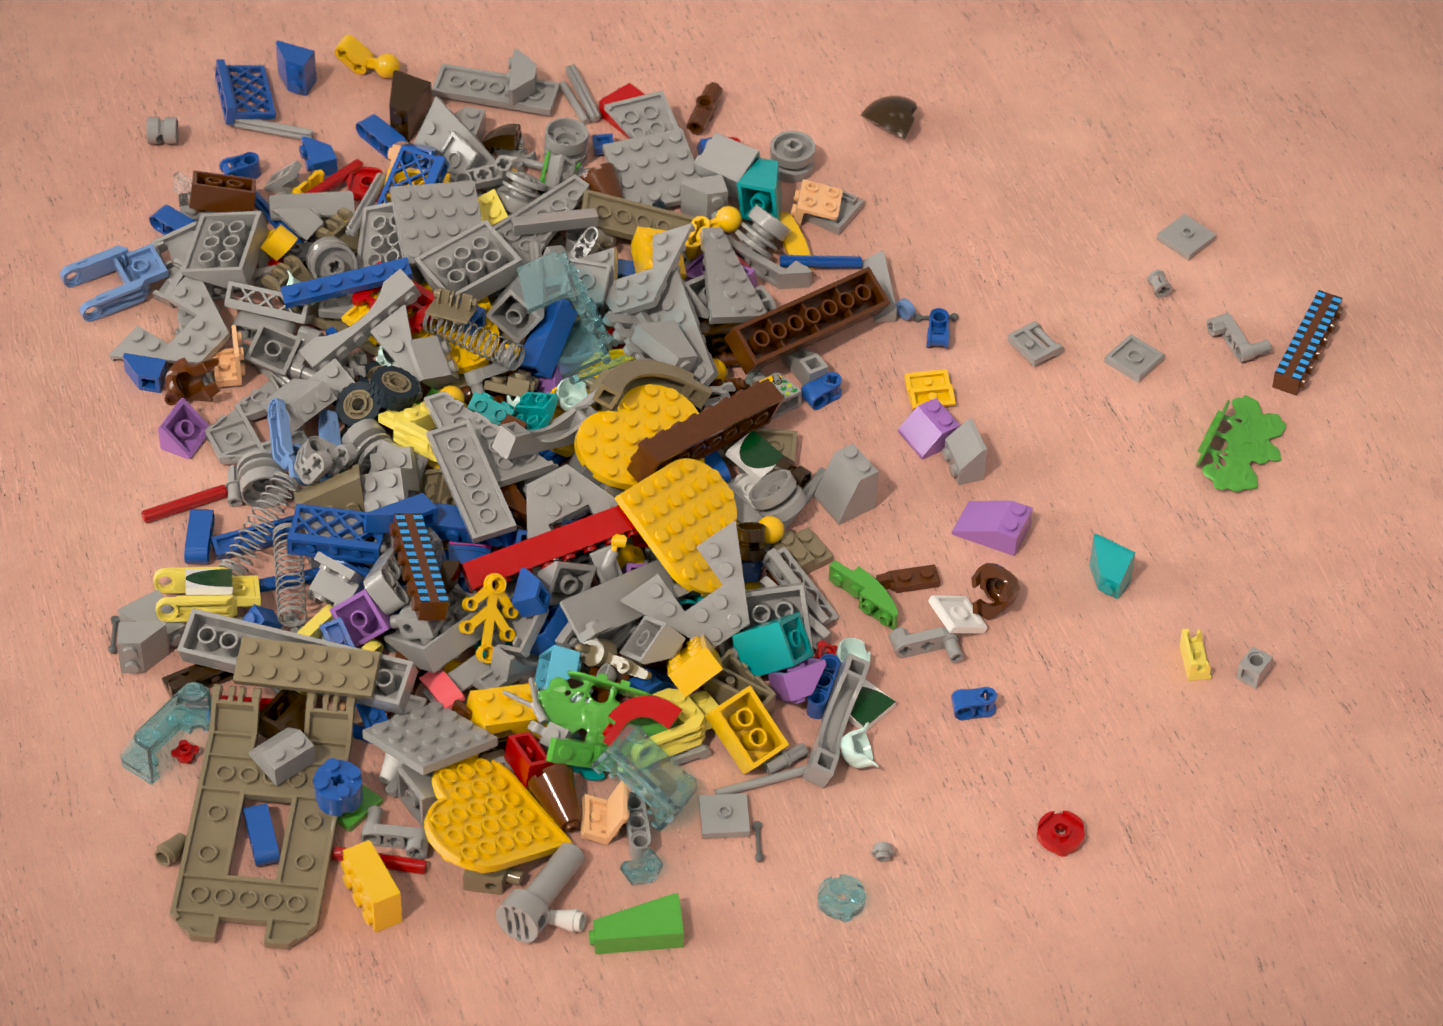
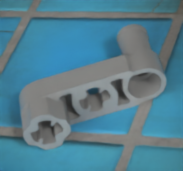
M505 156L497 157L494 164L465 170L456 174L454 182L474 181L476 190L503 184V180H512L506 176L507 170H512V161Z
M590 226L582 233L569 255L572 258L578 259L582 256L580 254L581 250H583V257L596 253L600 245L604 248H610L614 241L613 237L605 234L601 229Z
M1229 313L1209 318L1206 321L1209 334L1211 336L1221 334L1239 362L1252 360L1254 356L1271 352V345L1267 339L1253 344L1248 343Z
M305 325L300 326L297 336L302 338L299 350L315 337L324 336V333ZM298 350L289 366L287 375L291 378L307 380L316 372L308 368L309 364Z
M504 348L499 355V361L504 359L507 348ZM498 350L494 351L495 357L497 356ZM512 352L509 362L514 358V352ZM516 358L509 364L510 368L517 364ZM492 363L466 372L464 376L467 386L471 388L472 395L474 392L482 394V392L485 393L482 383L484 379L509 370L506 367H501L499 364Z
M899 627L894 629L888 636L895 654L899 658L946 649L951 663H958L964 659L956 633H949L946 627L909 634L907 629Z
M378 806L368 808L367 821L363 825L361 833L362 842L370 840L372 845L377 847L406 849V855L415 859L427 857L429 841L423 828L381 824L383 809Z

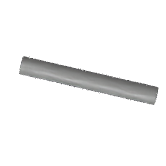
M561 81L560 89L580 121L584 125H588L590 119L566 81Z

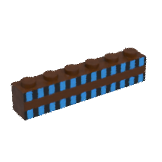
M1318 290L1275 371L1272 388L1297 396L1300 388H1305L1308 380L1307 375H1311L1314 370V361H1319L1323 350L1322 346H1327L1330 337L1329 332H1334L1337 324L1336 319L1340 320L1344 311V307H1341L1342 297Z
M394 513L393 523L389 524V535L394 539V551L398 552V565L402 566L403 581L407 582V595L411 596L412 611L416 612L418 621L446 620L449 600L422 513Z

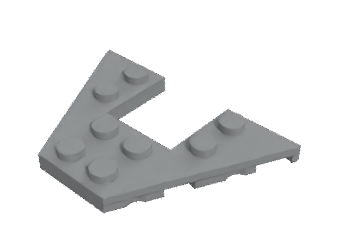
M691 223L653 235V268L618 279V252L614 247L578 259L612 264L613 268L605 303L614 314H634L657 306L662 292L665 291L668 285L666 280L669 274L675 271L680 261V255L686 249L685 243L690 233L695 232V227Z
M186 276L166 297L168 302L194 316L191 322L169 344L141 327L136 326L109 354L111 361H115V359H123L124 353L165 359L167 363H175L185 357L189 363L196 364L211 359L231 337L203 281Z
M403 305L374 327L370 333L393 359L394 363L392 366L400 367L410 372L419 382L420 390L416 397V402L423 396V391L406 345V341L412 340V332L409 325L408 311L406 306ZM335 358L307 379L324 381L336 398H338V394L341 393L344 387L349 386L350 383H356ZM364 404L359 405L357 410H361Z
M272 375L268 377L269 381L261 388H255L249 396L244 397L234 405L235 409L227 416L222 415L216 423L204 430L205 436L220 464H238L239 459L252 450H272L271 440L261 443L250 424V421L267 416V411L260 403L280 389ZM303 428L291 432L292 444L303 445L308 440Z
M566 464L526 485L527 539L551 531L549 525L586 506L594 515L619 504L614 499L615 497ZM541 567L532 570L534 576H537Z
M735 520L696 546L722 583V586L684 611L658 573L620 599L621 603L644 615L667 623L678 633L690 639L696 635L700 637L704 634L714 648L750 624Z

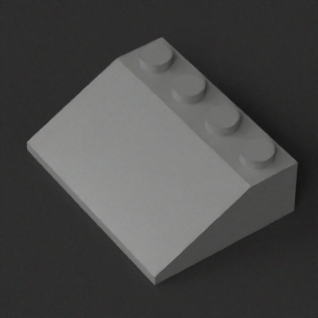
M392 202L363 207L356 258L357 269L375 265L379 261L384 263L401 259ZM418 266L410 267L413 276L411 280L421 284L422 273Z
M262 211L201 213L181 274L226 289L228 281L250 285L262 250L260 246L265 241L268 232Z
M487 220L414 258V262L432 291L434 292L435 288L439 289L440 287L451 290V296L454 290L455 302L459 292L474 295V298H477L479 301L510 284L523 271L522 259Z
M805 582L745 590L750 624L740 631L799 611L813 650ZM731 636L719 645L720 657L722 658L731 649L734 652V657L740 661L738 652L733 646V638Z
M453 588L447 595L450 614L434 638L405 639L400 629L396 628L387 634L384 639L408 660L413 661L418 668L432 673L438 672L443 669L445 664L458 658L463 651L476 645L478 640L482 638L484 621L475 627L474 632L471 634H462L459 631V624L463 620L471 619L487 605L488 598L478 603L476 610L465 611L462 607L463 599L472 597L475 594ZM470 600L468 601L469 608L472 607V602ZM494 622L493 632L495 631V628L497 627V625L495 624V622ZM466 623L465 630L468 631L469 625Z

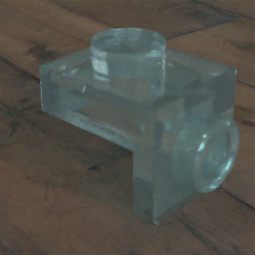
M647 849L642 859L623 861L619 869L631 885L655 882L663 867V863L652 849Z

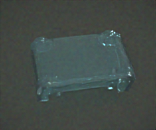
M197 682L184 685L135 732L120 753L122 766L153 785L160 778L159 771L156 769V766L159 764L158 758L153 755L180 729L188 734H191L195 728H203L205 732L210 730V689Z
M627 725L590 765L598 774L604 770L610 772L608 775L610 778L617 775L650 806L647 812L650 815L653 813L655 817L651 824L659 832L677 817L698 790L696 779L683 770L638 725Z

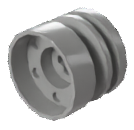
M558 118L551 121L545 130L543 159L545 160L547 151H550L549 163L553 156L563 154L576 164L580 162L583 167L587 158L589 135L587 127L582 122L572 118Z
M507 170L506 176L513 181L503 180L502 183L510 188V190H499L498 197L505 210L515 213L532 202L533 198L537 199L543 195L536 190L546 192L548 186L530 174Z
M756 204L748 214L749 218L754 222L753 225L742 222L741 225L748 230L745 234L737 229L735 234L749 249L771 259L773 255L766 248L769 246L776 251L778 247L772 240L776 238L784 241L791 230Z
M363 419L355 423L346 431L341 440V444L350 442L355 446L357 458L353 464H359V471L362 475L369 473L371 468L370 454L376 453L380 440L384 439L394 442L390 435L374 419Z
M252 450L239 459L237 471L242 500L248 506L257 507L256 502L257 500H262L261 493L266 492L265 487L270 485L269 480L274 478L273 473L275 471L285 473V470L273 460L272 450ZM277 475L280 479H283V480L286 481V478ZM273 479L271 481L273 485L288 491V488L279 484L276 480ZM273 487L267 488L269 493L275 494L283 499L286 498L280 493H278ZM263 494L264 500L270 501L276 505L280 504L273 500L268 494ZM260 501L258 503L261 508H270L264 502Z

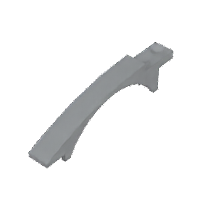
M497 645L493 648L490 669L474 678L473 686L481 690L510 686L516 681L522 684L536 674L539 656L529 653L527 658L514 656L511 653L505 652L501 646Z

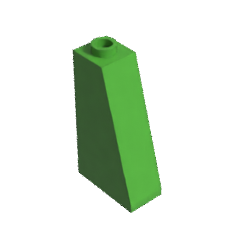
M679 893L661 897L593 920V930H589V944L594 945L595 955L684 947V930Z

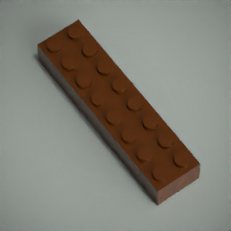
M867 267L733 327L724 339L747 375L880 314L891 302L870 267Z
M769 379L762 382L756 381L748 389H741L730 398L725 397L714 406H707L701 413H693L685 421H678L671 428L660 430L654 437L650 439L646 437L641 440L636 453L630 458L631 462L627 471L639 483L675 460L688 458L699 461L743 438L752 430L756 431L768 425L785 397Z

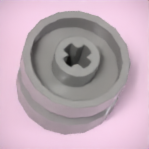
M785 131L772 139L770 160L778 161L781 181L790 183L802 182L803 179L810 178L814 173L816 145L808 134L800 131Z
M334 236L323 237L316 240L309 247L306 255V265L313 278L317 279L357 269V259L353 251L342 239Z
M786 469L777 470L766 475L749 492L750 501L759 510V514L762 517L773 515L782 522L796 515L803 508L807 500L804 491L799 485H796L795 478Z

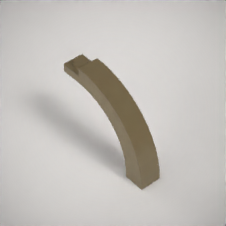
M633 360L614 367L606 375L592 400L612 410L623 393L637 386L652 384L673 388L686 397L694 406L702 409L713 389L694 380V373L675 365L654 360Z

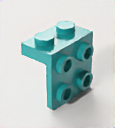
M474 392L467 407L473 413L475 411L489 419L492 424L499 425L508 414L514 417L517 415L512 405L503 401L500 404L494 401V397L484 392L482 394Z

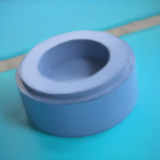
M902 298L896 303L897 314L900 318L907 321L915 316V307L908 299Z

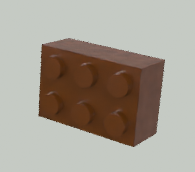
M193 170L189 208L196 212L213 211L214 213L254 210L256 179Z

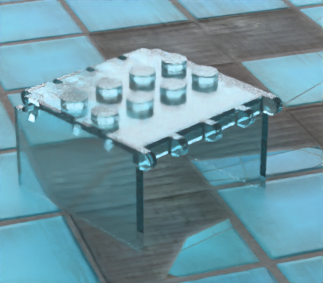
M556 250L518 267V276L528 314L569 296L576 312L581 318L573 323L558 360L562 378H566L601 361L604 364L611 362L606 338L609 337L605 328L606 324L602 321V315L598 314L597 306L593 298H590L587 286L583 280L581 281L579 271L575 263H572L567 252L563 251L558 254Z

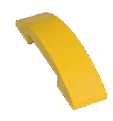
M787 211L781 212L780 222L791 230L785 240L781 241L787 255H811L804 236L794 218Z

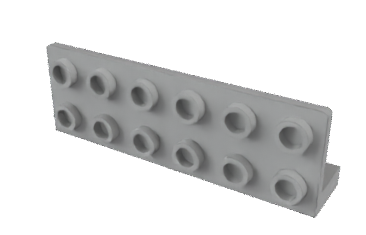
M658 559L560 602V606L582 644L645 616L621 603L620 599L658 573L677 600H681L694 590L689 592L678 583L674 584L669 573Z

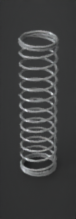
M425 314L423 320L425 332L432 333L434 336L437 335L448 342H452L453 345L465 348L466 351H472L473 354H478L482 358L485 357L486 360H492L493 363L499 364L501 367H506L510 371L516 370L524 359L525 349L523 345L517 342L512 343L510 339L505 340L504 336L498 337L497 333L491 334L490 330L485 331L483 327L478 328L475 323L471 325L470 321L468 322L470 326L465 332L464 340L460 343L458 338L462 334L465 324L460 326L457 337L453 340L452 334L457 327L455 323L451 327L450 334L445 337V331L448 329L451 320L447 319L443 332L439 334L438 329L442 325L444 318L438 319L433 328V318H431L430 330H427L426 323L429 315ZM476 326L470 344L465 346V340L471 332V327ZM482 329L483 333L478 339L477 346L472 349V343L477 337L478 330ZM485 332H489L490 336L485 342L484 349L479 352L478 349L484 339ZM492 335H496L497 339L492 344L491 352L486 355L485 350L490 344ZM503 338V343L499 347L497 356L492 358V352L497 346L498 339ZM509 341L510 345L505 352L504 359L499 361V355L504 349L505 342ZM520 346V359L513 368H510L509 364L516 358ZM517 348L514 358L509 362L512 352Z
M280 471L273 473L274 478H270V485L265 487L266 492L261 493L262 500H257V507L252 508L253 514L247 516L249 522L243 523L244 529L238 531L240 537L234 538L235 544L230 545L231 551L225 553L227 559H222L218 565L219 567L226 566L237 572L240 576H245L243 572H249L242 564L230 560L227 554H234L246 564L253 565L249 558L234 552L231 547L238 546L246 554L255 558L258 557L251 549L239 545L236 539H242L251 547L262 550L259 544L243 537L241 531H246L256 540L266 543L267 541L264 537L247 530L245 524H251L261 533L271 535L269 530L251 522L249 518L254 516L266 526L275 528L271 521L256 515L254 509H259L271 519L279 521L280 519L276 514L261 508L258 503L260 501L264 502L276 512L284 513V510L278 505L264 500L263 494H268L276 502L288 506L286 500L269 493L267 488L273 487L284 497L292 499L293 496L288 491L273 485L271 481L274 479L289 490L297 491L300 486L294 478ZM277 475L286 478L287 480H289V481L292 482L293 484H291V483H289L288 481H285V480H283V479H280ZM279 490L284 491V492L287 493L289 496L285 495L284 493H282V492L279 491Z
M282 523L273 530L277 620L284 626L296 627L302 625L307 620L306 592L304 591L305 572L303 571L304 558L300 556L296 560L281 559L284 555L291 556V554L280 552L282 549H287V546L279 545L281 543L287 544V539H278L288 533L281 534L276 537V534L279 530L292 526V523ZM296 561L300 563L298 566L284 567L281 565L284 562ZM284 569H300L297 573L286 574L281 572ZM286 575H287V576L298 575V576L301 577V578H299V579H297V580H294V579H293V580H284V579H282V577H284V576H286ZM286 582H299V583H301V585H299V586H297V587H295V586H292V587L282 586V584H284V583H286ZM297 588L302 590L299 593H283V591L286 589ZM298 595L302 597L299 600L290 601L283 599L286 596ZM295 602L302 604L301 606H283L286 603ZM289 609H297L302 611L300 614L289 615L284 613V611ZM282 613L283 615L295 617L304 613L305 617L300 621L292 622L284 620L280 615Z

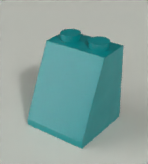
M759 158L737 182L740 214L742 219L751 220L748 214L757 204L780 221L782 192L778 161Z
M799 611L732 635L733 646L738 652L741 663L744 662L748 666V670L755 677L795 666L814 655Z

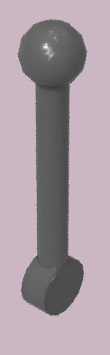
M957 313L949 315V319L952 321H956L959 318ZM915 314L914 321L920 323L922 320H929L930 316Z
M116 615L111 617V624L113 626L111 645L108 647V651L111 654L117 652V647L115 646L118 622L120 621L119 616Z
M754 821L752 828L755 830L757 851L755 860L762 862L764 860V855L761 853L760 839L762 823Z

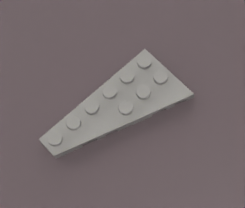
M663 91L606 104L604 110L630 139L679 129Z
M435 97L414 144L437 148V156L452 131H455L482 155L474 168L494 164L496 158L461 123L439 97ZM504 184L482 189L486 192L495 189L497 195L499 190H510Z
M574 174L493 226L522 259L523 269L530 265L529 243L537 241L541 244V250L543 251L558 231L514 236L511 217L575 210L583 199L585 189L589 190V184Z
M702 228L700 241L701 250L704 254L705 288L709 301L707 307L708 311H710L709 324L744 323L767 313L722 228Z
M677 265L675 271L671 272L666 280L668 285L665 291L662 292L657 306L647 309L646 312L653 322L676 321L698 356L691 370V373L695 374L693 379L708 387L719 374L712 355L708 352L705 336L701 333L700 322L692 300L688 297L685 289L686 284L681 278L679 265Z

